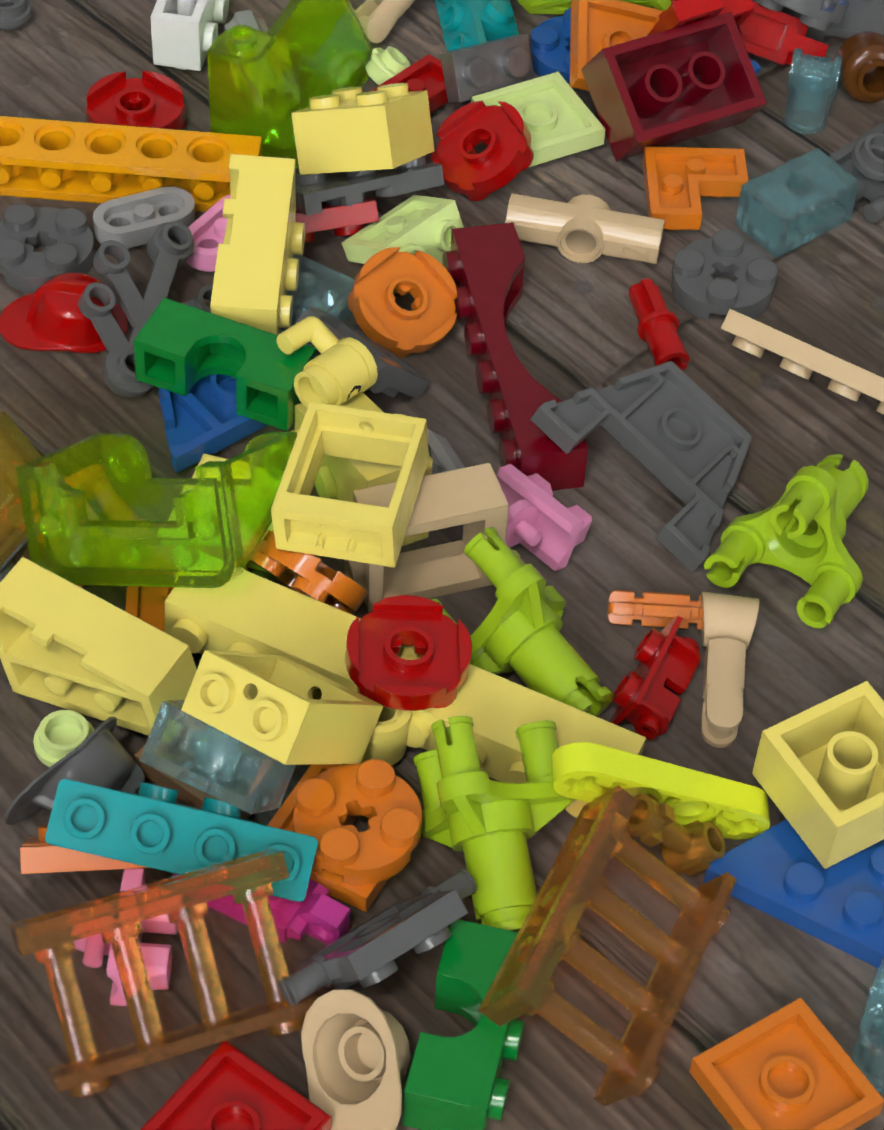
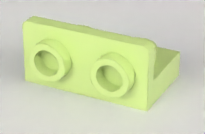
M413 195L381 216L379 221L372 222L343 241L342 245L347 260L350 262L365 264L370 257L383 249L401 247L398 252L415 254L419 250L431 255L443 265V252L451 251L452 229L464 228L455 200Z

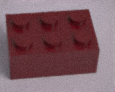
M732 12L604 48L581 69L600 121L606 129L605 134L616 162L643 154L644 147H666L741 124L767 104Z

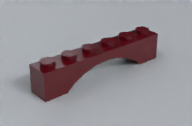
M514 223L452 229L451 251L443 252V266L450 273L456 285L457 298L454 300L457 319L465 318L466 321L464 339L468 356L477 357L478 362H476L475 373L478 391L480 394H488L489 397L487 417L490 431L492 434L500 433L499 457L501 467L512 464L526 476L537 473L551 484L552 491L584 487L588 455L586 440L584 439L569 454H566L530 420L543 403L554 399L556 403H559L563 400L550 393L530 375L516 357L506 335L505 324L508 316L522 297L525 256Z

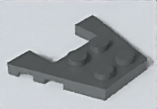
M672 361L618 378L614 385L599 390L590 387L578 391L571 399L556 403L555 399L545 402L537 409L530 420L566 454H569L599 426H603L618 440L625 450L635 456L660 480L663 486L671 490L686 505L662 528L655 538L692 573L702 564L710 552L711 547L709 544L711 538L722 520L725 512L723 506L728 493L734 487L753 437Z

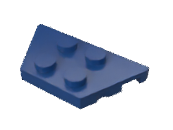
M221 374L206 376L193 385L186 397L157 387L171 466L176 473L199 462L203 454L212 455L268 426L267 424L237 414L236 379L231 376Z
M786 819L726 852L723 858L712 861L710 868L706 869L703 883L884 971V840L824 869Z

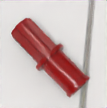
M644 278L638 284L631 285L628 295L640 322L637 326V332L640 339L647 342L653 355L655 366L672 361L683 371L687 368V362H690V357L677 332L679 321L676 314L667 309L659 287L654 284L652 279Z

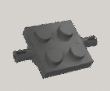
M460 869L457 873L436 886L426 887L422 890L421 895L399 900L296 964L298 971L278 982L284 999L291 1006H295L299 1001L322 987L328 988L333 985L335 989H346L357 982H360L362 988L369 987L396 972L398 966L394 959L413 948L416 954H420L441 944L452 935L448 925L468 913L462 900L469 895L475 894L477 891L473 877L467 870Z

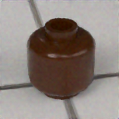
M870 31L856 33L843 42L836 54V75L847 93L859 102L874 103L884 100V36L880 33Z

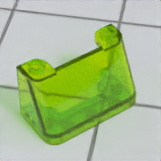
M289 0L288 5L267 33L253 29L250 26L237 25L220 34L207 50L210 132L262 136V156L295 159V168H299L291 113L310 107L309 98L332 94L331 91L336 89L363 87L370 77L365 66L371 60L373 49L351 1Z
M269 432L256 436L247 444L243 453L226 461H208L195 467L197 478H152L146 450L137 439L122 433H96L16 467L31 561L75 585L183 588L221 587L243 573L272 523L271 507L297 438V432Z

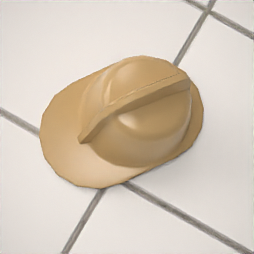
M334 989L318 997L306 1012L301 1030L302 1052L306 1066L310 1102L332 1117L331 1130H396L402 1108L401 1081L406 1076L411 1059L410 1042L403 1026L392 1014L380 1009L371 998L353 989Z

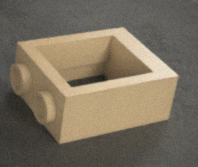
M485 463L423 477L405 537L463 525V540L399 553L395 568L344 560L346 576L368 591L364 599L368 612L372 611L374 603L392 596L411 595L430 599L493 585L477 565L464 554L466 545L478 533L481 532L484 538H487L484 531L488 527H494L498 531V535L506 543L509 504L491 464ZM397 482L354 490L353 502L389 508Z

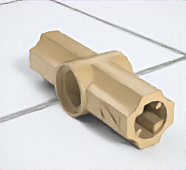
M511 193L505 223H514L520 241L558 247V250L565 258L576 263H590L601 255L657 264L665 224L663 219L611 211L607 203L601 198L585 194L575 196L568 203Z

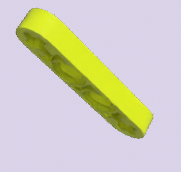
M591 742L566 744L557 748L552 754L553 789L564 797L622 812L625 804L633 796L650 793L659 799L660 804L665 802L674 808L675 821L682 826L697 820L702 823L710 821L719 828L723 838L750 839L770 828L768 796L764 790L758 787Z

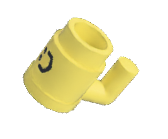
M315 316L304 318L280 333L276 338L278 347L287 355L309 342L321 353L310 360L304 366L303 371L294 378L295 392L306 408L309 401L342 405L376 383L378 377L377 365L367 347L351 337L339 340Z

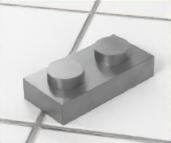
M527 34L513 35L440 53L448 103L471 100L472 96L535 78Z

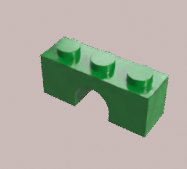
M163 298L134 339L136 380L185 397L193 385L206 376L216 374L231 376L236 379V411L238 415L288 431L295 421L294 405L301 403L295 392L294 378L303 371L304 366L310 360L316 357V348L304 345L287 355L277 345L276 338L278 335L200 310L193 306Z
M458 919L450 925L449 930L452 935L446 940L437 971L434 1009L463 1016L475 1028L457 1037H442L420 1032L404 1090L402 1126L419 1130H487L489 1119L502 1121L509 1093L510 1080L500 1078L504 1059L517 1061L525 1021L514 1018L519 1001L531 1004L538 975L539 964L527 962L531 935Z

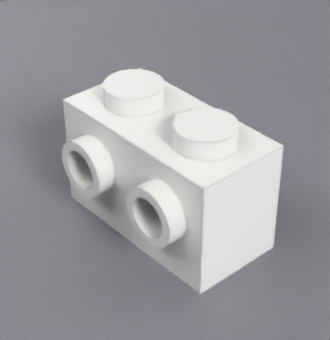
M157 0L150 17L153 64L173 67L179 70L201 71L207 53L215 52L218 41V24L225 23L227 20L229 0Z

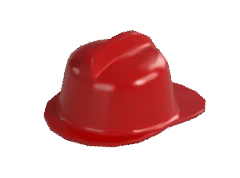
M68 272L55 276L37 288L35 293L20 297L4 308L0 315V334L11 345L27 350L70 351L77 353L105 351L106 348L91 320L86 318L78 307L79 297L85 288L91 283L102 282L94 276L84 273ZM90 297V300L95 305L104 307L101 300L96 297ZM115 303L110 312L125 335L128 331L127 316L121 307Z

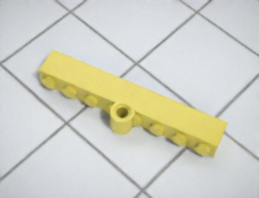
M201 551L197 553L164 601V632L189 645L191 653L203 655L204 650L283 655L357 692V686L350 678L345 664L348 630L351 623L357 618L352 614ZM402 645L400 653L396 654L398 657L406 660H415L423 656L415 654L411 645ZM470 664L467 679L457 691L456 699L445 708L405 711L383 706L361 764L367 760L378 759L392 766L404 756L407 746L413 748L420 747L427 751L436 750L435 737L432 733L431 725L442 719L445 721V727H449L448 717L453 716L472 717L481 771L487 772L490 778L504 783L527 782L519 740L516 738L515 733L517 728L524 724L536 721H554L557 728L555 731L559 747L574 742H591L641 756L646 737ZM320 689L312 693L314 700H320L322 695ZM575 800L565 808L575 818L584 821H594L608 828L611 827L618 812L614 809Z

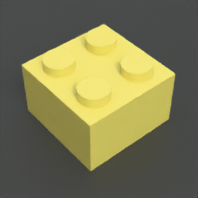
M408 83L383 85L377 87V91L362 93V87L332 90L330 95L309 98L310 107L291 113L300 175L394 169L435 151L427 90L409 92Z
M868 681L763 730L752 771L753 776L824 869L884 840V701Z

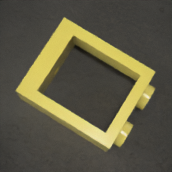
M309 401L271 507L276 549L395 568L429 461L427 419ZM363 422H369L372 426L366 425ZM324 455L400 466V474L389 508L310 496Z
M204 650L181 711L285 765L361 764L383 705L283 655ZM317 689H320L322 693L320 700L313 699L312 693Z

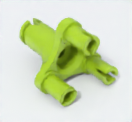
M834 454L823 458L817 466H804L799 469L788 482L782 497L775 504L765 510L736 517L730 522L722 533L721 544L705 561L704 570L711 569L706 574L707 578L719 587L728 588L734 586L739 581L741 574L751 564L762 563L788 570L812 585L804 597H801L797 603L796 609L800 619L806 625L813 628H824L827 623L830 624L839 607L849 603L854 598L863 582L862 572L848 553L842 540L846 535V520L868 491L869 480L864 468L859 462L853 460L848 469L841 471L837 468L841 464L843 455Z
M494 527L486 528L484 534L487 538L485 539L481 532L478 533L466 545L464 554L477 565L496 587L495 597L498 600L482 624L470 635L472 643L470 664L495 675L514 671L529 689L598 717L609 706L614 694L608 687L600 686V677L560 633L563 624L561 617L567 602L552 585L546 586V579L531 563L525 564L520 558L519 553L509 548ZM437 598L431 599V600H433V601L439 603L440 605H442L441 602H440ZM443 608L442 614L451 618V616Z
M448 717L449 727H445L444 720H438L431 725L437 749L420 753L413 758L414 765L417 768L424 810H422V836L449 846L455 851L464 853L466 869L473 877L477 886L476 893L472 894L476 921L482 922V925L531 935V937L539 935L541 930H544L542 919L537 918L536 915L537 908L540 905L527 840L575 801V799L558 794L553 789L552 754L559 748L555 731L557 730L556 723L548 720L536 721L517 728L515 733L516 738L519 740L527 782L504 783L490 780L488 773L481 771L472 717Z

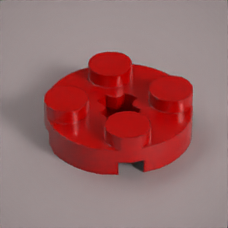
M126 71L116 72L101 78L88 90L86 97L87 107L85 110L86 123L183 130L186 125V110L182 90L174 80L163 74L153 71H142V78L126 79Z
M483 101L469 103L453 112L441 124L436 133L440 141L436 146V153H431V161L442 165L444 184L450 190L464 194L471 201H481L487 198L491 192L502 188L513 180L520 171L527 169L534 159V153L530 147V130L520 113L507 102L498 101L500 106H486ZM483 142L485 145H489L483 152L476 154L477 152L474 147L477 144Z
M399 595L384 598L374 603L372 612L364 615L360 621L358 615L351 623L347 634L345 664L350 678L357 686V693L385 707L397 710L418 711L429 708H445L451 705L456 699L457 691L466 681L470 667L472 643L466 626L459 618L456 625L451 618L442 614V605L428 598ZM402 645H411L415 654L423 656L415 660H406L398 657L396 654L400 653Z

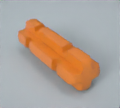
M613 590L609 594L607 617L609 623L613 625L632 626L633 620H641L640 626L665 628L679 615L683 620L678 629H688L689 623L696 624V630L703 628L701 595H698V600H690V594L643 591L642 597H634V591Z

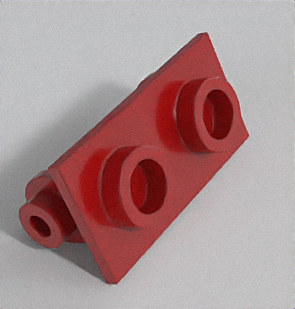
M679 615L661 632L652 628L645 635L633 655V658L640 662L636 671L631 670L628 672L613 693L612 701L618 706L610 723L618 725L626 719L635 725V732L646 737L647 740H654L657 735H662L667 731L681 701L680 697L663 685L681 695L687 689L701 661L698 643L689 637H679L676 635L683 620Z

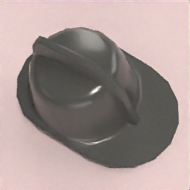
M115 716L109 717L96 728L83 744L34 779L9 806L4 815L5 823L7 825H15L30 818L43 808L52 811L58 783L61 779H70L121 792L136 793L139 790L140 783L144 782L145 775L130 753L112 734L117 724V718Z

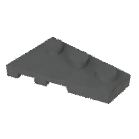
M422 156L394 169L352 171L328 177L327 173L306 175L297 173V182H295L296 210L308 216L323 212L322 201H325L327 205H345L348 207L363 202L366 199L365 192L375 191V197H393L444 185L442 165L431 160H425V156Z

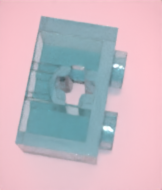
M816 148L798 158L789 160L784 165L760 177L752 178L742 185L735 225L772 256L777 258L851 220L859 180L819 148Z
M185 700L162 702L139 761L250 814L279 809L296 765H285L181 711Z

